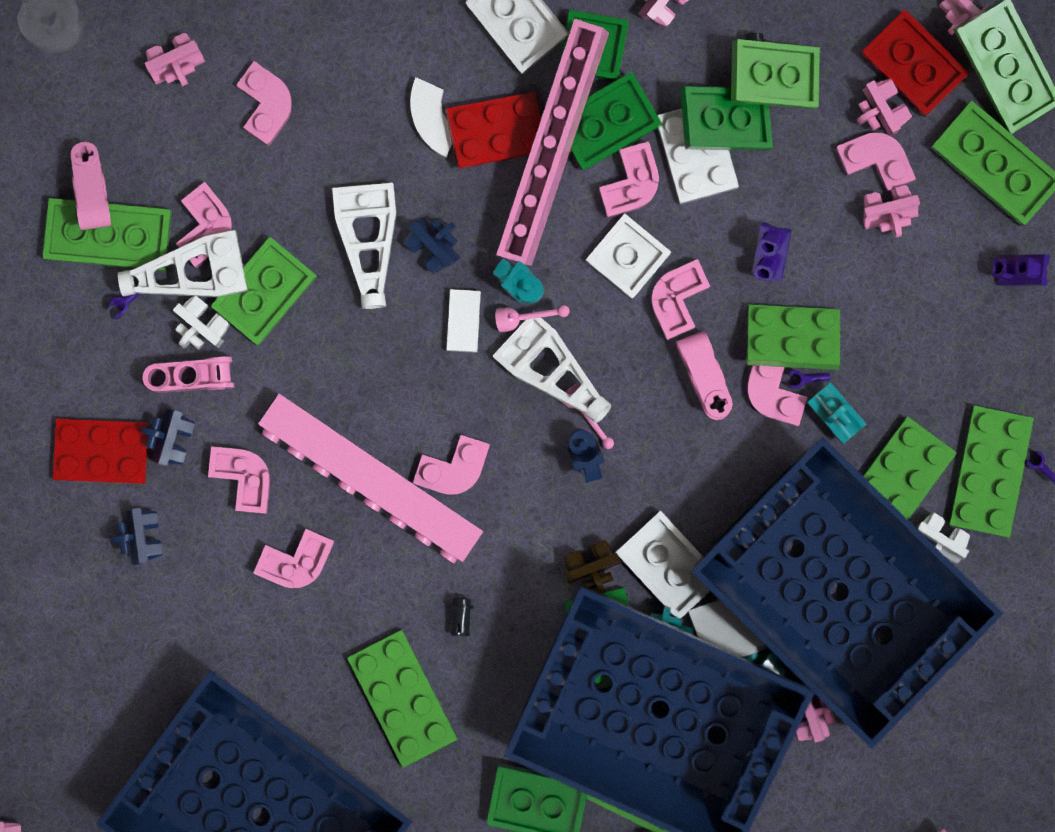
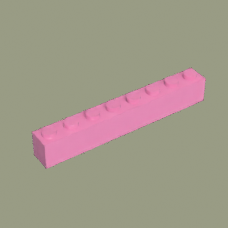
M574 19L496 254L498 256L516 262L520 261L525 265L532 266L609 35V32L602 27Z
M278 394L259 422V425L265 428L261 434L276 444L281 439L290 445L287 451L301 461L305 456L315 462L312 467L314 470L328 478L330 473L339 478L338 486L352 495L355 491L364 495L366 498L363 503L375 511L379 512L382 507L391 513L390 521L402 529L408 525L416 530L415 538L427 546H430L432 542L442 548L439 554L454 564L457 559L464 562L484 532L280 394Z

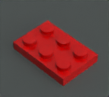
M905 9L861 52V55L886 80L892 79L897 91L924 117L969 74Z
M535 92L446 108L445 110L458 170L529 156L541 122Z
M56 419L53 480L146 484L148 447H145L148 435L140 433L141 427L149 428V423Z

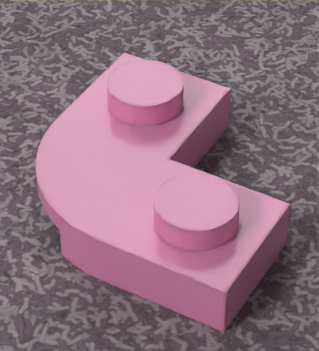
M253 61L236 86L258 101L260 105L243 128L270 146L290 117L292 100L290 92L283 81Z
M869 133L835 148L847 176L875 165L886 192L916 180L902 146L889 135Z
M649 141L619 150L627 179L599 187L607 218L642 208L654 197L658 188L659 174Z
M206 182L202 183L181 200L200 225L176 243L179 248L204 236L232 230V221L228 210ZM201 254L190 259V261L198 268L209 257Z
M698 259L666 273L660 278L653 289L652 308L666 340L695 328L683 300L710 288Z
M752 365L747 383V392L753 407L758 413L767 418L798 427L807 397L778 388L784 367Z
M461 435L451 464L422 455L413 484L448 495L467 491L480 477L490 444Z
M211 446L208 477L238 480L235 511L267 514L270 473L265 462L258 455L247 450Z
M306 529L294 557L265 545L253 574L284 587H304L316 580L321 574L335 541Z

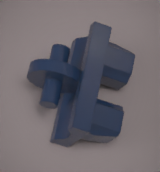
M422 218L419 221L416 220L409 227L412 231L404 240V244L414 253L418 252L424 245L429 248L432 254L423 263L431 273H437L443 268L455 264L461 258L451 248L458 242L451 234L456 228L453 222L444 227L438 219L430 225Z
M166 408L163 420L153 417L150 429L141 427L140 433L148 435L145 447L154 449L151 461L165 466L168 463L182 465L186 449L173 445L176 434L190 437L195 422L182 416V412Z
M584 428L573 431L569 437V448L567 450L575 471L580 470L585 483L603 478L599 464L604 463L605 460L593 433Z
M141 508L127 510L126 517L129 534H127L126 523L117 524L118 536L110 537V543H119L121 554L130 553L128 542L130 541L133 565L148 563V560L162 556L161 541L145 542L144 534L146 529L158 528L157 512L141 511Z

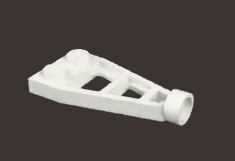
M382 183L332 188L335 220L361 292L362 309L386 307L384 289L396 220L394 184ZM376 216L379 218L380 230L378 238L374 242L368 243L358 241L353 230V221L356 218ZM361 251H379V268L376 272L365 273L362 271L359 259ZM370 289L378 291V293L367 294Z
M235 230L204 236L136 269L118 272V282L122 296L138 293L222 297L248 291L237 232ZM198 255H207L212 270L211 280L208 282L188 280L184 270L186 262ZM171 264L176 265L179 282L173 285H158L155 281V271ZM133 277H137L139 280L137 287H135Z
M542 318L525 320L493 355V358L515 378L585 413L594 423L601 421L611 408V404L595 390L556 330ZM544 348L552 349L559 360V366L550 376H543L530 368V363ZM567 371H571L581 383V386L573 395L565 393L556 386V382ZM594 400L592 404L588 407L589 401Z

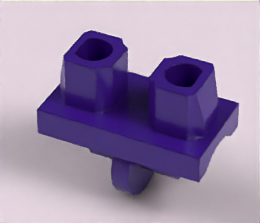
M762 222L752 274H754L755 278L768 282L772 281V279L777 281L783 279L792 229L777 228L769 223Z
M1000 255V258H994L992 276L998 278V286H1047L1046 268L1050 261V255Z

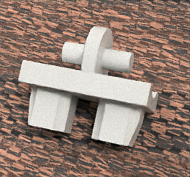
M197 296L191 297L183 306L178 303L173 309L175 313L192 326L190 329L186 328L182 323L177 326L175 330L183 336L179 345L182 348H186L191 343L199 350L204 344L197 337L198 333H200L219 348L224 342L221 338L226 333L230 324L216 313L209 323L204 325L198 318L207 309L208 305Z
M932 512L916 528L950 562L957 565L961 559L964 560L969 552L966 547L970 535L958 528L951 532L949 538L940 533V530L945 520Z

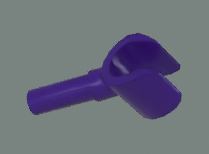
M136 293L124 296L123 298L115 297L106 306V310L111 306H117L120 312L113 319H120L127 311L131 301L140 294Z
M796 370L788 373V376L795 374L801 376L799 385H789L792 389H800L804 384L811 382L830 381V373L803 375Z
M1032 451L1039 458V463L1034 466L1026 459V467L1032 470L1038 469L1055 484V474L1045 464L1044 455L1039 451Z

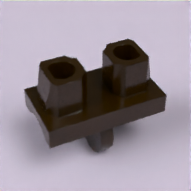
M606 540L591 545L596 561L587 565L584 564L579 550L564 556L567 569L565 575L568 583L570 584L592 575L593 579L582 582V584L589 589L597 587L600 594L605 593L603 584L613 581L611 572L600 576L598 573L620 564L617 553L613 554Z

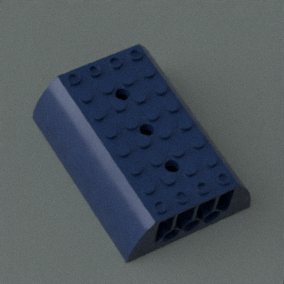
M821 437L804 451L706 550L691 569V572L810 689L814 690L815 694L871 749L1004 614L824 437ZM793 539L800 541L803 545L802 554L796 558L789 556L786 551L788 542ZM835 583H842L847 588V595L843 600L837 601L831 596L830 590ZM880 626H886L891 631V638L885 644H880L875 639V631Z
M581 585L523 708L504 757L669 832H749L815 692L808 687ZM599 675H607L611 678L613 685L607 690H601L596 686L595 679ZM659 700L666 702L669 706V711L662 716L656 715L651 709L652 704ZM714 726L722 727L726 732V736L721 741H713L708 736L710 728Z
M209 671L96 825L105 832H406L413 821L215 673ZM212 770L219 774L220 784L216 788H209L205 785L203 777L207 771ZM262 807L268 810L270 819L267 824L259 825L253 820V812L256 808Z

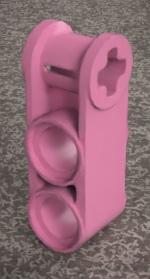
M89 142L78 143L71 150V162L80 231L111 226L105 179L98 150Z
M701 331L676 341L681 359L685 367H687L690 382L696 395L699 397L705 414L713 420L725 418L732 409V399L726 387L720 365L714 357V351L706 332ZM713 398H717L719 402H725L726 405L723 406L722 413H719L717 409L712 410L710 408L714 402Z
M232 357L206 358L205 360L152 364L145 369L142 379L144 385L156 393L234 388V383L231 382L230 377ZM187 368H194L197 374L195 381L191 384H184L181 378L183 371ZM161 370L165 373L166 380L163 385L155 387L151 382V377L154 372Z

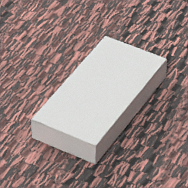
M450 289L447 351L477 353L481 291Z

